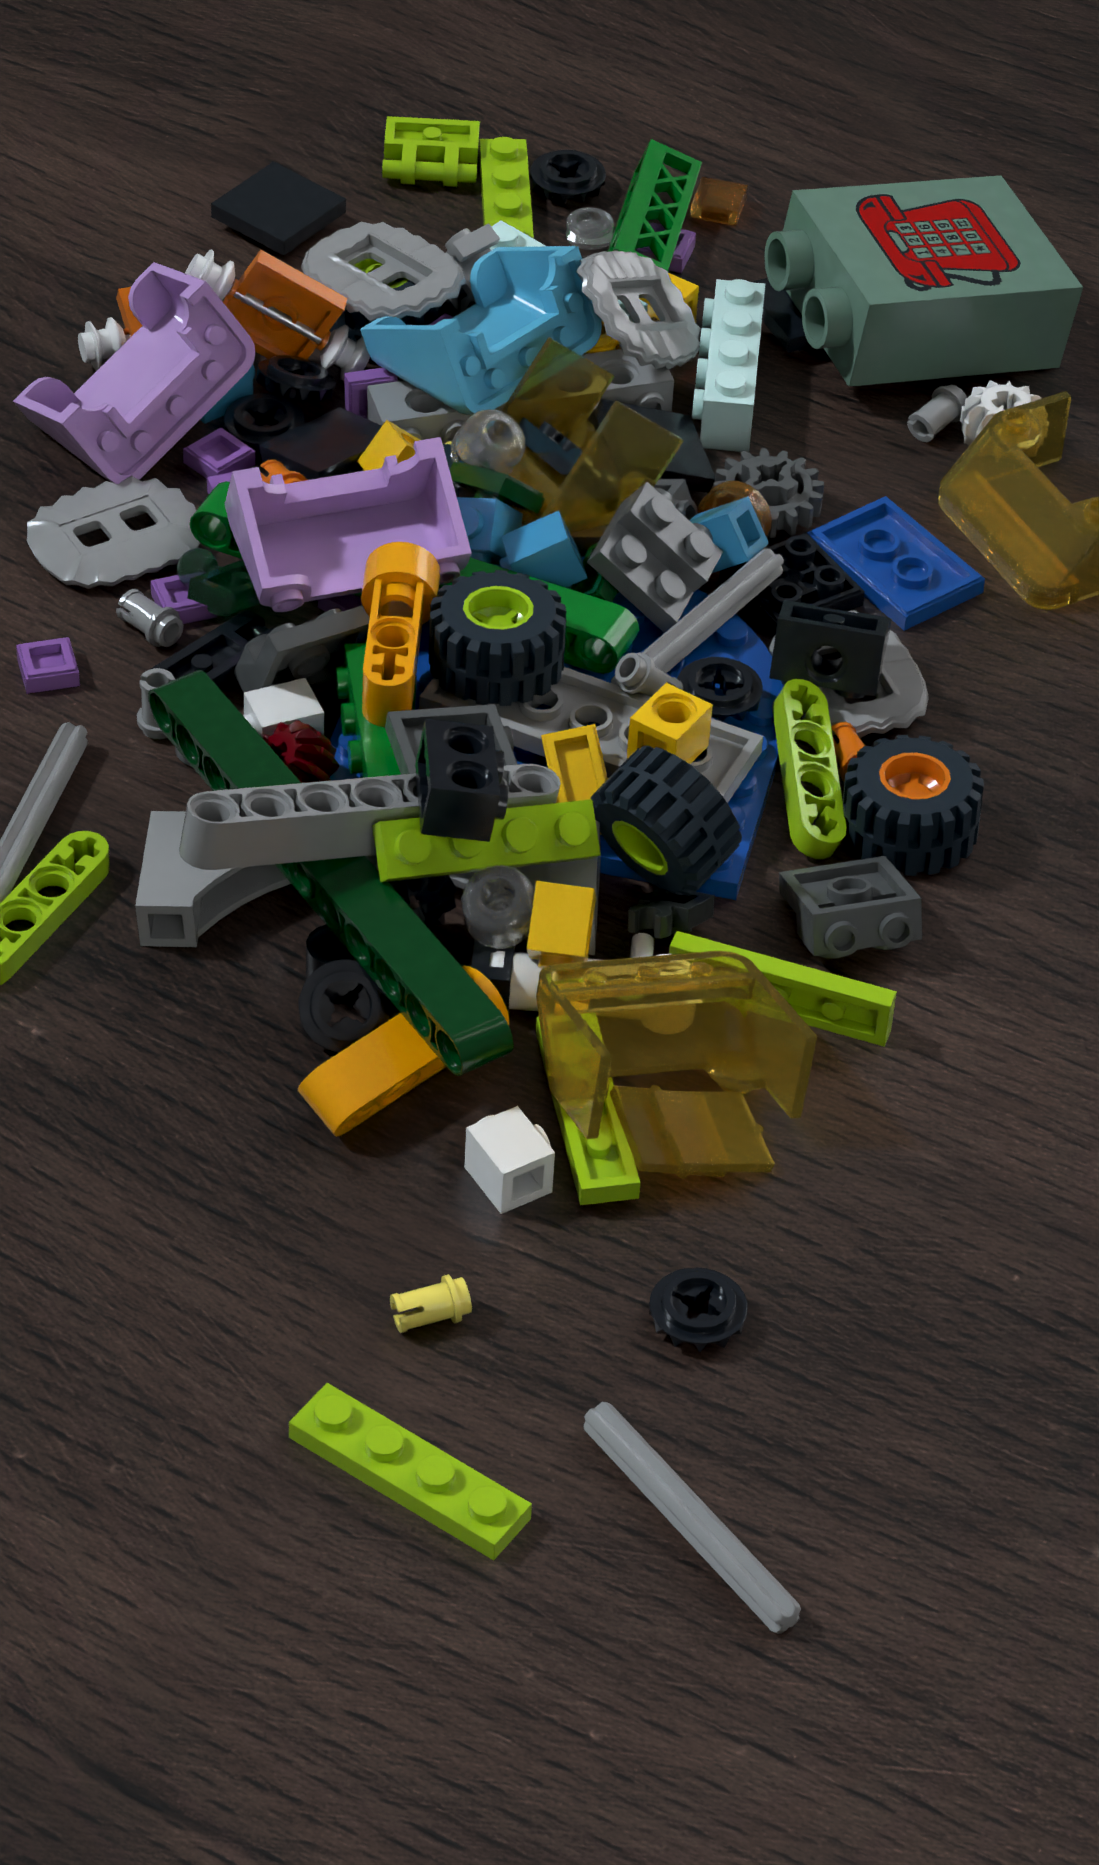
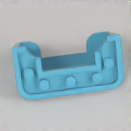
M578 246L497 247L480 257L474 263L471 270L470 284L476 302L475 305L455 317L443 319L435 325H406L397 317L384 316L362 327L360 331L367 351L376 364L461 414L484 415L592 349L600 338L602 322L601 318L594 312L592 302L582 292L583 282L576 272L581 265L580 260L582 259Z

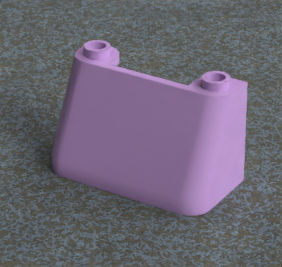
M155 262L135 280L128 296L129 307L133 315L142 324V327L75 393L62 381L51 377H43L32 382L13 401L28 420L105 479L115 484H119L130 476L141 479L249 371L255 358V345L250 335L206 281Z
M441 437L415 441L413 445L415 455L399 464L396 455L387 456L382 468L284 484L282 474L272 475L270 484L262 481L259 467L232 471L225 509L231 531L260 604L272 607L275 612H287L299 608L304 602L361 593L365 564L369 555L376 548L391 542H409L428 550L436 558L440 566L439 585L450 583L453 579L460 576L459 571L467 566L472 552Z

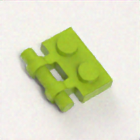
M387 116L382 178L401 179V184L415 185V180L443 181V186L457 187L458 182L476 183L480 121Z

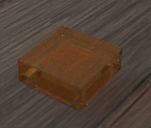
M702 177L691 203L690 217L737 225L747 199L748 185Z

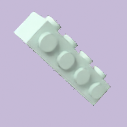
M717 279L715 298H705L695 388L701 389L694 390L692 419L702 420L700 441L703 448L749 452L765 293L764 283H753L743 279L732 281Z

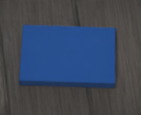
M887 496L807 532L865 591L864 597L904 631L982 594L984 591V577Z

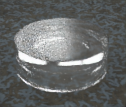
M593 207L580 208L569 214L566 222V238L572 245L578 246L581 249L596 250L610 244L614 232V220L610 214Z

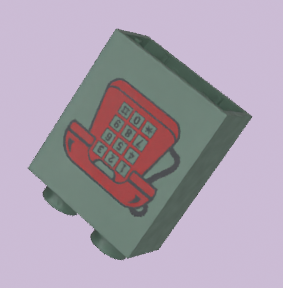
M1001 175L792 190L783 231L772 232L765 246V269L771 286L777 291L786 290L802 315L803 329L808 343L815 349L824 348L849 387L1059 368L1083 290V286Z

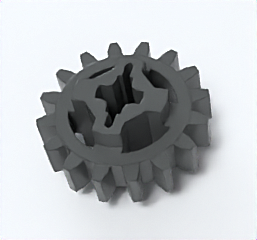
M761 448L760 455L756 457L747 451H742L740 462L727 458L724 469L716 470L712 503L721 506L749 496L763 530L767 531L770 538H775L777 530L781 529L792 536L796 534L797 524L810 528L813 517H820L824 481L818 480L819 471L817 468L805 470L806 459L801 457L791 461L788 459L787 451L782 450L777 457L770 456L766 448Z

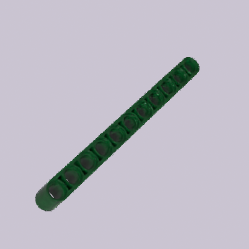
M203 670L194 671L149 691L148 701L157 725L212 791L301 783ZM366 856L275 864L454 1075L460 1077L513 1051V1036L500 1010L388 882H380L379 871Z

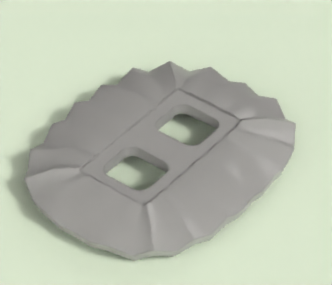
M361 221L350 228L336 231L331 236L321 239L306 252L301 266L304 274L347 298L345 309L349 313L359 311L370 321L384 316L401 319L408 315L420 318L430 308L440 307L447 299L458 297L461 285L466 284L464 272L453 256H450L449 253H444L436 245L429 244L421 236L412 235L405 228H393L384 222L370 224ZM367 258L374 259L382 264V266L369 273H365L353 265ZM398 278H406L416 285L407 287L402 291H396L386 284Z
M603 251L591 254L580 260L581 265L576 272L583 282L582 292L592 302L596 315L603 320L606 334L618 340L624 355L635 357L640 366L652 364L655 369L666 366L668 370L677 365L681 367L694 359L699 351L701 328L695 323L691 308L684 302L681 291L671 282L667 270L656 266L651 258L638 256L636 252ZM639 298H645L649 301L660 322H655L649 317ZM618 300L625 305L634 323L630 321L626 312L619 306Z
M130 476L119 484L105 481L96 488L82 487L73 496H61L53 506H40L36 517L27 522L26 541L41 566L66 585H79L87 589L99 585L115 586L124 580H136L145 573H157L167 565H176L186 556L196 551L200 545V542L192 534L189 525L190 518L196 512L194 504L185 499L179 488H167L157 478L141 481ZM148 513L156 524L134 531L123 520ZM101 528L110 540L88 547L83 545L77 536Z
M891 630L884 654L881 677L875 696L876 699L850 704L845 701L843 696L836 694L834 689L819 687L825 694L828 702L831 726L839 722L851 723L856 729L859 738L870 733L884 734L893 728H908L916 717L925 715L929 700L926 683L918 665L914 662L908 649L901 643L896 633ZM775 636L769 646L771 656H773ZM822 646L821 649L817 650L820 656L839 652L831 646Z

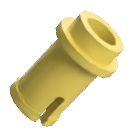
M449 1274L441 1277V1283L401 1294L395 1293L390 1295L392 1310L397 1309V1312H402L417 1307L415 1310L393 1315L396 1327L400 1333L451 1318L453 1323H458L462 1321V1315L472 1312L471 1298L465 1280L462 1277L452 1279Z

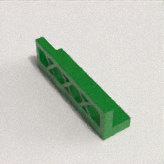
M651 139L633 173L607 252H636L638 256L650 258L634 251L637 248L649 247L659 260L652 259L654 264L668 271L702 162ZM664 164L686 173V175L672 177ZM667 192L674 203L664 204L656 193ZM658 219L665 228V231L655 232L647 220Z

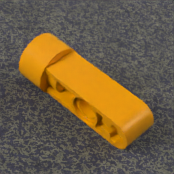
M409 542L384 544L376 548L369 555L365 564L361 603L370 620L363 664L362 713L367 721L380 727H385L388 712L412 710L422 624L430 619L432 599L438 597L440 566L436 558L425 548Z
M462 966L500 1010L509 1025L506 1005L492 982L477 969L470 966ZM399 1013L318 1066L301 1082L298 1092L333 1135L338 1137L444 1069L446 1065L406 1018Z

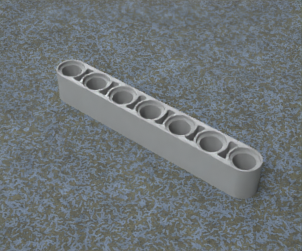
M518 764L504 766L500 784L508 786L507 808L556 803L561 782L556 773L547 767L537 764ZM416 773L197 793L190 797L187 803L179 847L180 856L186 863L195 868L219 870L376 855L373 824L380 821L419 817Z

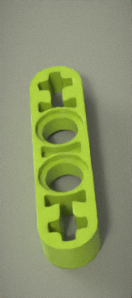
M792 679L784 685L773 702L772 707L790 837L796 848L804 855L813 859H826L831 857L846 835L847 829L828 702L825 694L812 682L804 679ZM803 712L806 713L803 719L800 720L801 716L803 715ZM795 740L807 742L816 750L817 755L806 753L800 749ZM801 781L812 783L818 787L823 797H817L806 791ZM816 817H818V819L815 822V825H812Z
M77 831L67 835L0 903V985L7 982L106 878L109 873V844L103 836L91 831ZM48 886H59L67 890L64 894L57 897H46L38 893L42 888ZM14 920H27L35 924L25 931H13L5 927Z

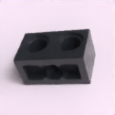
M425 719L415 763L421 834L490 842L495 819H504L508 803V786L500 784L504 770V751L495 749L493 726Z

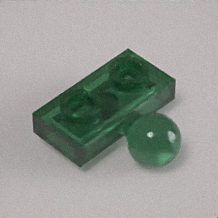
M202 548L190 549L180 557L177 564V574L180 581L189 588L187 598L207 605V610L210 613L230 617L236 616L241 610L255 605H262L259 602L243 559L221 567L218 565L215 556Z

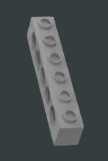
M621 349L582 354L484 415L461 414L405 380L368 385L367 419L379 425H383L388 420L420 440L441 437L442 444L454 441L459 451L521 442L511 432L523 417L537 428H540L543 422L546 421L563 435L601 430L594 413L601 399L672 412L674 379L666 366L655 369L652 364L640 366L635 357L626 356Z

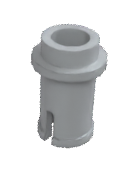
M955 385L938 387L934 390L932 399L917 412L909 416V421L907 422L909 431L916 439L922 442L931 441L950 422L960 421L962 406H965L967 398L966 394Z
M131 589L120 598L118 604L130 612L128 613L122 608H116L117 617L143 632L146 640L151 645L169 647L178 641L183 632V622L175 609L172 607L162 608L144 596L138 589Z
M628 653L620 659L616 666L615 677L620 688L628 694L640 693L652 697L666 682L683 690L682 682L657 668L653 658L646 653Z
M161 668L145 671L141 675L140 680L142 708L137 713V724L143 730V733L152 739H165L167 737L153 717L148 701V693L156 687L175 680L171 672Z

